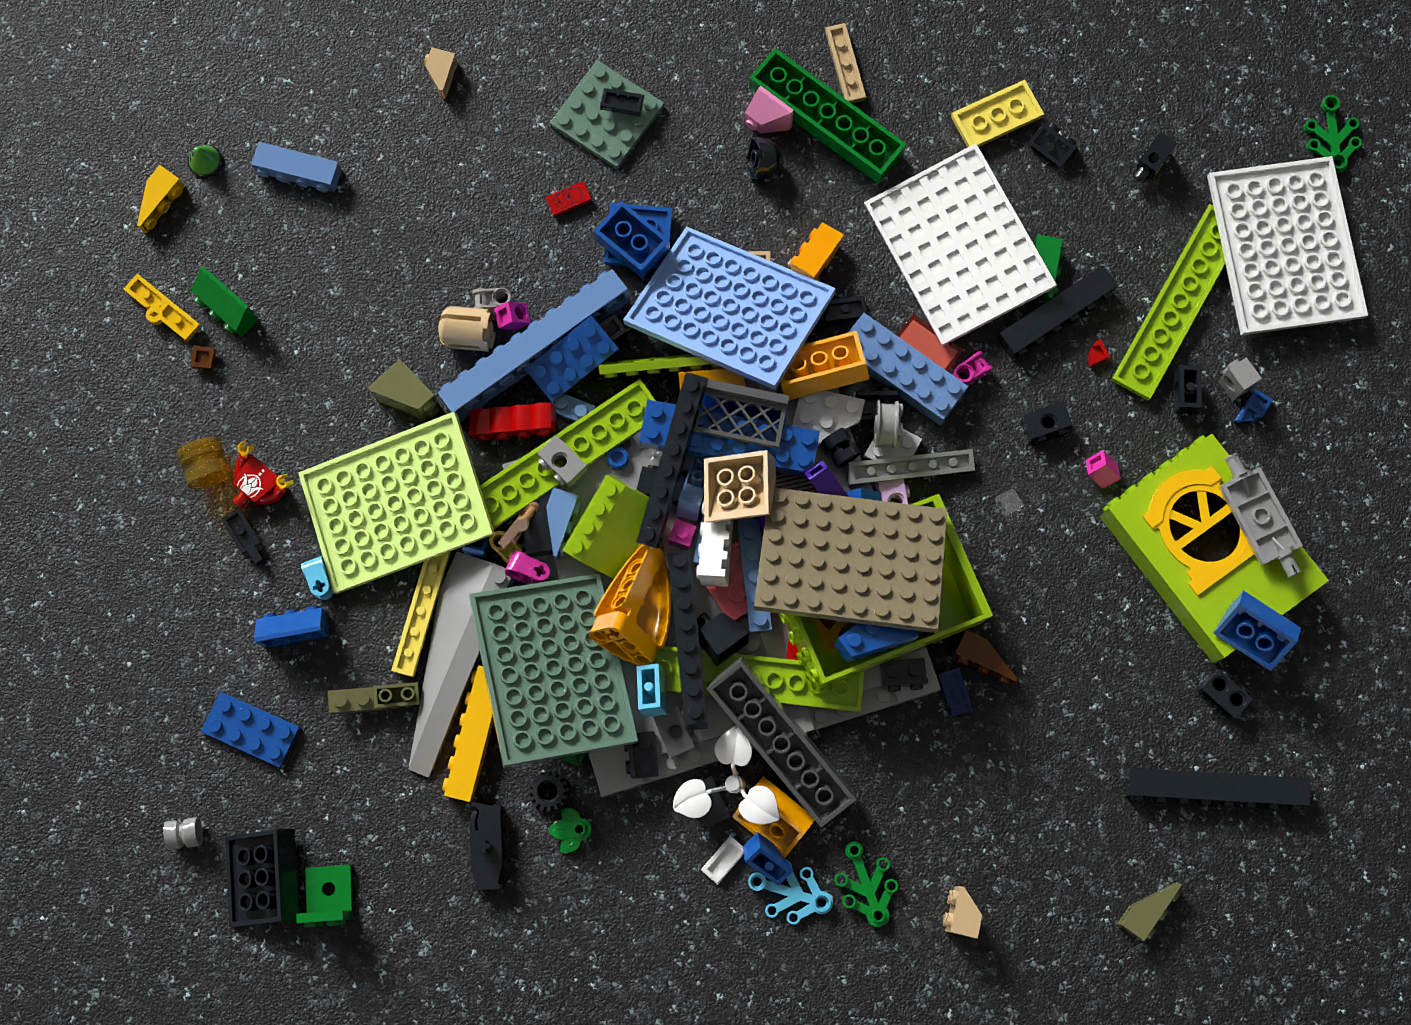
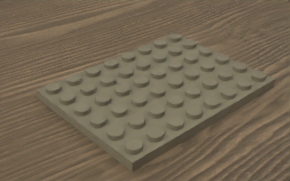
M775 488L771 512L765 518L754 610L937 633L947 509Z

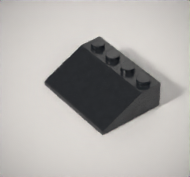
M273 829L225 836L229 927L297 920L296 914H299L295 829Z

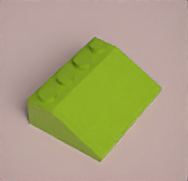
M606 474L562 551L614 579L631 555L642 545L636 541L649 497L615 476Z

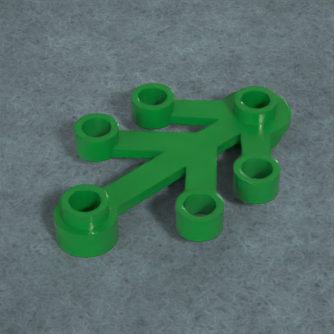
M1328 95L1321 103V108L1327 117L1328 132L1321 128L1314 119H1310L1305 123L1304 131L1317 135L1330 146L1331 152L1322 147L1320 141L1315 138L1309 140L1306 144V149L1310 153L1316 152L1321 157L1332 156L1333 161L1339 164V166L1334 164L1336 174L1345 171L1348 166L1347 158L1353 151L1360 148L1362 141L1359 137H1352L1348 141L1347 147L1340 153L1339 145L1350 132L1355 131L1359 127V120L1355 117L1349 118L1345 123V127L1338 133L1335 111L1340 106V100L1335 95ZM1349 122L1354 123L1355 127L1350 126ZM1308 124L1313 125L1314 129L1309 128ZM1352 141L1356 142L1357 146H1353ZM1310 144H1315L1316 148H1312Z
M852 841L845 846V855L853 860L861 884L849 879L844 873L836 874L834 882L837 886H844L865 896L869 906L856 901L855 897L850 894L842 898V904L846 908H853L865 914L871 925L875 927L884 926L889 920V911L886 907L893 892L897 891L898 883L894 879L886 880L884 883L885 891L879 902L875 892L884 872L890 867V861L885 857L879 858L876 862V870L870 881L861 858L863 847L860 843ZM852 846H856L858 848V853L856 855L850 853V848ZM881 860H885L887 862V867L885 869H882L879 866V862ZM839 875H842L845 878V882L843 884H839L837 882V877ZM888 882H894V890L887 888ZM847 897H851L853 899V904L851 906H847L845 904V899ZM876 911H880L882 913V918L880 920H876L874 918V913Z

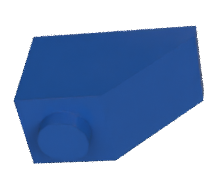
M759 832L743 846L745 862L777 886L793 872V868L775 844Z

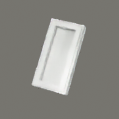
M729 836L701 870L718 885L744 855L743 846L732 836Z

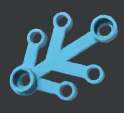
M809 867L801 869L800 877L807 882L812 894L803 892L793 872L786 878L790 887L781 884L777 886L775 883L766 880L765 876L758 872L751 874L748 879L749 887L752 890L760 891L766 889L788 896L775 904L766 906L765 913L768 917L777 916L778 912L799 901L809 903L802 909L790 911L787 914V921L793 925L813 912L826 914L833 906L832 897L827 892L820 891L813 877V870ZM805 869L811 872L809 878H804L802 875ZM755 877L761 879L760 886H755L753 884V879ZM818 899H825L826 904L824 907L818 906ZM770 906L776 908L774 915H770L767 911ZM791 913L797 914L798 919L796 922L789 920Z

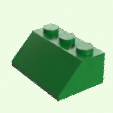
M204 266L200 268L191 292L196 297L194 301L202 308L205 306L211 310L209 314L217 322L221 319L226 323L224 328L232 335L237 333L242 337L259 319L246 303Z

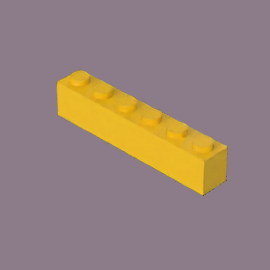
M479 665L477 670H473L471 676L473 687L471 692H467L465 704L468 706L466 713H462L459 726H462L460 735L457 734L454 740L456 751L455 755L450 757L448 769H450L449 778H445L442 786V791H445L444 796L466 802H473L494 723L483 666Z

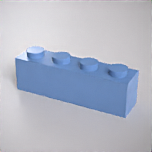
M258 142L251 163L256 173L262 177L272 176L282 182H296L301 187H315L318 191L324 193L328 191L335 192L342 172L339 163L336 161Z

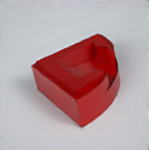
M1101 339L1094 343L1088 353L1090 368L1110 359Z

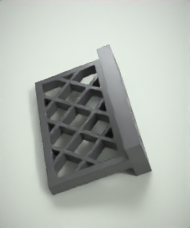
M708 380L704 396L713 398L717 404L708 410L703 403L701 404L693 432L779 449L789 400L788 395ZM729 401L734 402L738 407L737 410L730 414L723 406ZM754 406L760 413L750 418L744 409ZM720 407L725 417L716 422L710 413ZM771 410L781 412L780 419L773 423L766 415ZM742 412L747 421L737 426L732 417ZM707 415L712 425L708 428L699 427V419ZM763 416L769 425L759 431L754 421ZM729 420L734 429L730 432H723L719 425ZM748 424L756 432L751 437L744 436L741 431ZM771 428L776 434V441H767L762 434Z

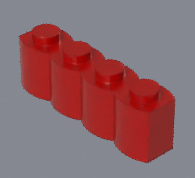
M535 403L531 405L494 407L469 411V436L476 439L477 442H487L489 438L494 437L497 440H508L510 436L515 435L517 438H528L529 435L537 433V436H549L550 433L556 432V406L552 403Z

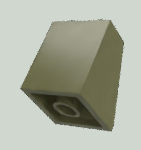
M400 359L368 387L377 402L417 418L426 420L428 417L432 418L439 411L440 404L435 395Z

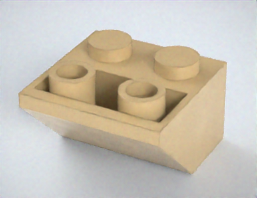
M955 886L954 890H950L947 903L951 905L949 912H945L943 926L946 927L945 931L978 939L982 914L965 887Z

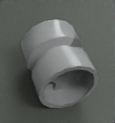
M199 817L184 819L183 823L180 820L166 821L163 829L166 848L168 850L180 849L184 844L187 848L201 846L203 842V828Z

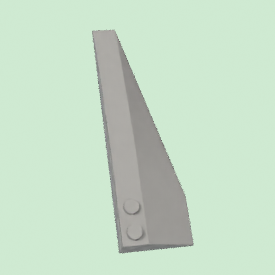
M456 552L439 590L408 768L428 778L432 773L471 683L473 670L477 669L481 660L469 594L510 588L515 579L505 574L506 568L460 552Z

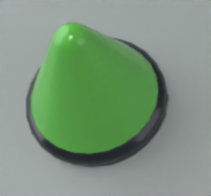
M210 144L199 145L190 152L187 160L188 167L196 176L210 177L217 173L221 167V153L215 146Z

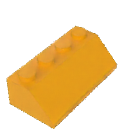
M857 331L804 344L780 381L783 394L788 395L789 400L868 380L867 365Z

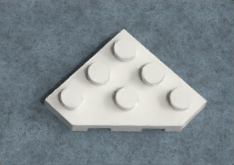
M829 391L800 397L792 426L820 431L819 446L822 440L834 431L843 427L848 429L858 424L865 400Z

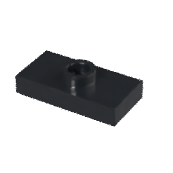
M604 88L600 110L641 117L645 95Z

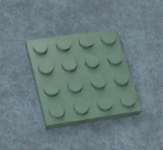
M597 60L550 121V126L615 169H618L664 108V102ZM608 88L645 95L641 117L600 110L603 89Z

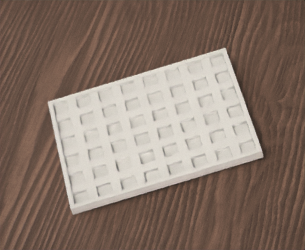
M977 144L958 152L864 202L942 347L1057 286Z

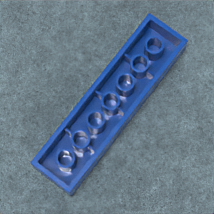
M647 399L639 440L640 448L663 452L676 408L675 404ZM714 411L710 413L716 422L725 417L724 413ZM707 415L699 419V427L708 428L712 425ZM736 415L732 417L737 426L747 421L745 417ZM757 419L754 421L759 431L769 425L763 420ZM729 420L719 425L723 432H730L734 429ZM750 424L741 429L744 436L751 437L756 434ZM783 424L779 449L693 432L686 456L707 459L768 450L775 458L776 472L808 478L805 473L814 467L820 431ZM771 428L762 434L767 441H776V434Z

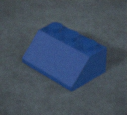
M1243 590L1229 606L1213 634L1271 671L1298 642L1301 627Z
M319 606L306 607V611L298 612L297 609H292L276 616V613L265 614L263 618L256 619L254 642L264 648L330 637L327 613L323 608H319Z

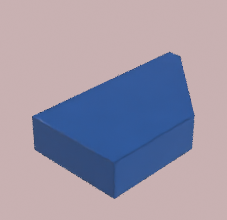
M1254 389L1233 423L1239 424L1262 419L1272 404L1273 399Z

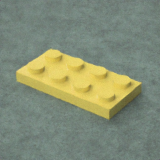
M1025 80L951 113V118L967 147L974 144L980 147L1044 116L1041 107Z

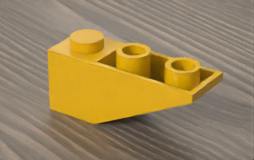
M161 165L158 166L146 181L137 223L138 227L145 234L155 227L157 220L169 210L170 204L182 194L185 187L178 177Z

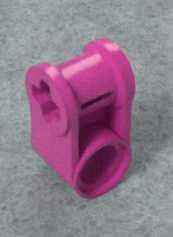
M979 351L958 365L953 376L968 386L987 375L994 367L986 362L982 356L983 352ZM958 373H964L967 379L959 378Z
M520 551L512 553L505 569L507 576L528 585L545 582L550 573L549 567L545 563L529 557Z

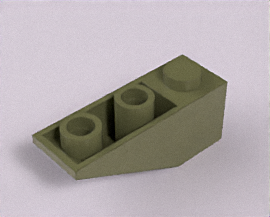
M1173 883L1133 903L1127 908L1117 925L1139 941L1149 940L1156 931L1154 926L1157 921H1162L1167 915V906L1171 901L1175 902L1181 893L1179 889L1182 884Z

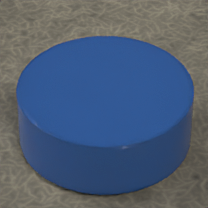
M615 447L608 452L607 461L611 468L620 470L627 466L629 456L625 449Z

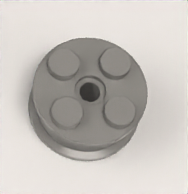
M877 400L874 420V448H877L878 445H892L893 449H896V446H900V436H902L903 423L900 422L903 404H899L898 401H895V404H882L880 400Z

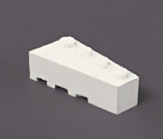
M704 501L702 503V514H704ZM704 517V523L701 522L700 536H702V542L699 544L698 557L700 559L699 565H697L696 577L703 586L728 587L734 520L705 523Z

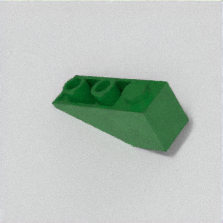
M1037 234L1034 246L1052 278L1056 281L1061 273V266H1058L1059 259L1063 258L1065 247L1061 246L1062 239ZM1058 286L1042 294L1045 303L1057 296Z

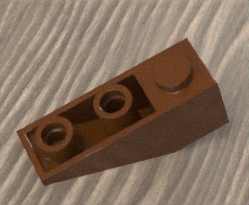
M968 630L963 632L953 654L957 658L956 661L965 666L971 664L977 667L978 672L987 676L990 673L997 677V681L1009 685V683L1014 684L1018 678L986 638Z

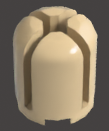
M457 306L447 307L442 312L439 321L438 332L441 343L446 348L489 352L488 348H493L496 333L493 332L492 320H496L494 310Z

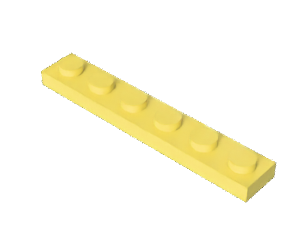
M450 551L428 559L423 563L391 670L392 672L410 677L415 675L451 553Z

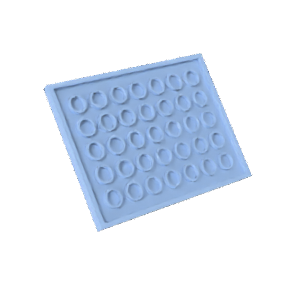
M686 227L623 321L625 325L775 390L835 295V288Z

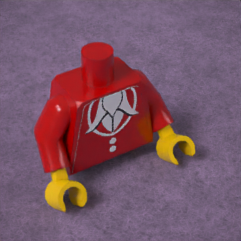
M246 441L239 443L237 446L239 455L236 461L233 484L241 491L232 501L241 509L250 500L258 506L279 501L287 487L293 485V481L286 482L287 474L277 476L255 456L249 455L248 453L254 450V445H249L246 449Z

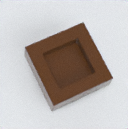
M193 346L190 366L194 369L213 371L217 350L210 347Z

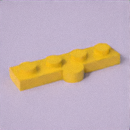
M136 274L125 286L124 290L147 309L146 318L151 324L158 325L163 322L187 342L202 327L139 274Z

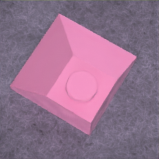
M760 86L745 111L744 121L751 130H757L759 133L787 131L792 128L793 109Z

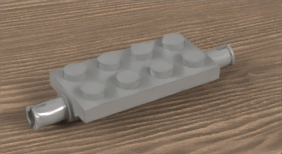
M1238 453L1226 457L1224 460L1229 466L1233 477L1229 482L1220 485L1219 489L1260 565L1262 566L1276 559L1280 561L1288 578L1301 572L1292 553L1293 550L1303 545L1261 467L1249 471L1245 469Z

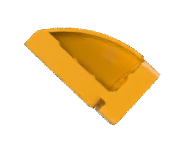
M643 544L631 555L606 590L594 611L596 620L589 633L590 638L606 651L639 666L651 665L658 649L664 647L671 617V588L663 551L660 547L657 549Z

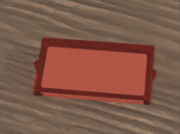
M912 314L905 325H901V330L897 334L899 338L946 371L951 366H955V361L964 350L953 341L942 347L932 327L915 314Z

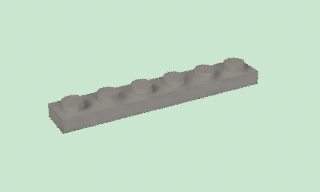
M973 449L846 463L849 485L975 471Z

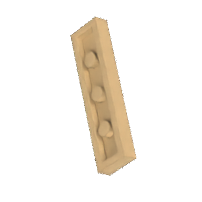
M846 24L825 27L843 98L851 104L865 101L866 95Z

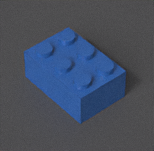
M623 201L593 231L595 240L641 279L647 275L670 249L669 239Z

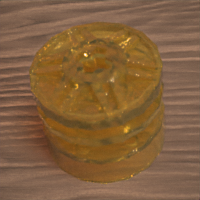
M208 437L185 444L177 450L176 455L180 460V466L186 469L183 475L189 489L196 490L212 487L231 477L232 471L226 458H222L225 451L219 438Z

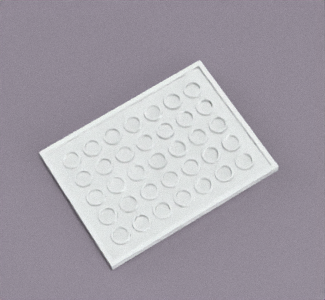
M1332 156L1208 174L1207 178L1241 335L1362 319L1368 316Z

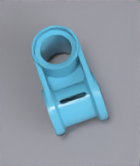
M323 556L301 563V568L311 593L321 600L331 598L334 593ZM321 585H324L323 591L320 592L319 590H321Z

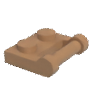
M536 502L528 504L510 525L498 544L504 549L510 542L514 544L522 535V532L527 530L532 517L536 516L540 511L539 504Z

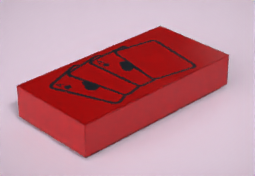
M584 181L545 197L553 217L592 202Z

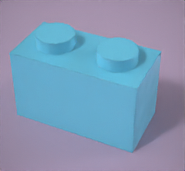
M659 664L637 666L638 710L645 717L667 715L665 671Z

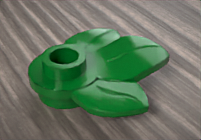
M563 808L561 810L562 819L554 822L550 826L549 832L554 838L562 840L560 851L562 853H570L580 847L582 840L590 837L592 825L589 820L581 818L577 810ZM579 825L583 827L582 833L578 832Z

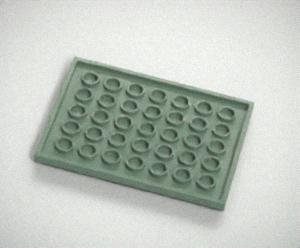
M600 573L469 594L503 768L638 742L620 659L603 649L589 636L596 620L594 611L604 595Z

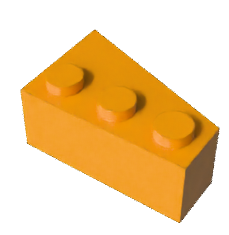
M822 222L818 229L814 228L808 238L810 239L809 242L802 244L798 252L800 254L798 257L794 256L788 267L795 272L818 281V276L824 268H827L840 247L844 234Z

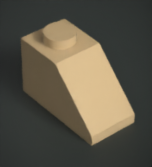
M431 47L430 53L425 56L424 66H426L428 75L441 98L446 99L458 61L455 53Z

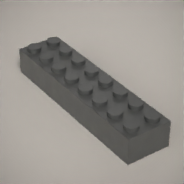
M740 657L707 684L709 693L820 827H823L856 800L854 791L743 657Z

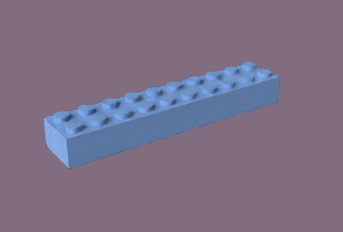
M613 269L609 272L601 273L595 282L584 285L578 294L567 297L561 306L556 309H550L544 318L529 324L527 330L513 335L510 342L506 345L496 347L493 350V354L489 357L479 359L472 369L461 372L458 375V379L452 383L444 384L438 392L443 404L450 413L456 412L459 421L462 422L469 417L470 410L482 408L527 376L528 372L525 369L591 315L599 323L628 304L627 287Z

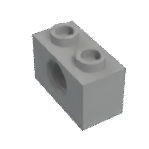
M1246 357L1242 361L1236 359L1221 372L1223 376L1218 382L1231 400L1234 401L1251 390L1262 378Z
M556 435L537 453L540 459L538 463L546 471L550 469L555 474L553 476L554 479L561 486L566 484L570 488L588 471L587 465ZM559 459L567 461L566 465L561 468L555 464Z

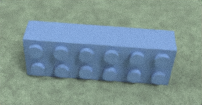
M863 313L849 332L857 331L868 375L886 388H893L894 391H899L900 398L941 426L963 397L968 386L873 318Z

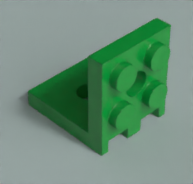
M352 865L306 868V913L296 914L297 923H304V927H320L326 921L327 926L345 925V920H354ZM329 882L335 886V892L331 896L324 893V886Z

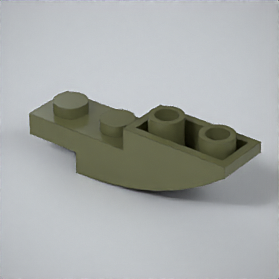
M418 682L328 691L329 714L369 712L419 705Z

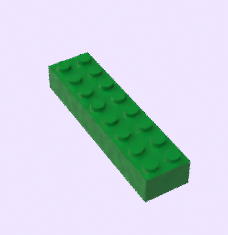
M776 48L773 49L749 78L750 90L756 93L758 88L762 86L793 109V121L878 184L882 182L905 153L907 145L905 142Z

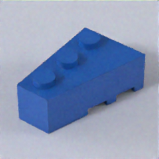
M858 623L840 636L833 645L848 663L880 651L914 642L919 635L915 630Z

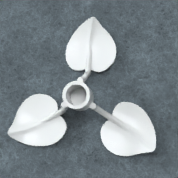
M737 726L724 733L715 745V754L718 760L723 764H731L733 775L726 779L725 786L706 790L703 781L697 779L689 780L678 789L673 801L674 811L687 817L699 818L706 815L711 808L712 801L708 794L727 790L730 793H741L745 798L739 804V811L747 821L756 824H769L780 819L775 795L769 788L755 786L749 790L748 795L746 794V782L744 778L738 776L735 764L739 766L748 764L752 757V746Z

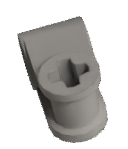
M479 288L473 290V296H475V307L473 308L494 310V308L504 304L498 303L502 297L508 298L506 302H514L510 292L505 288Z

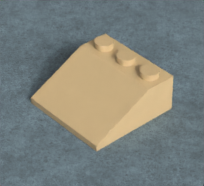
M768 450L704 459L705 523L770 515L776 483V461Z

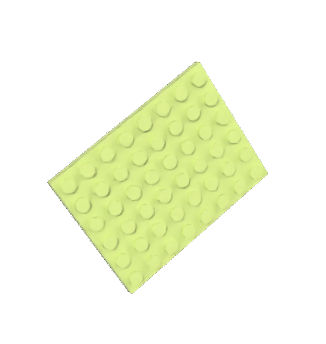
M456 412L441 416L299 472L333 593L335 594L342 593L495 534Z

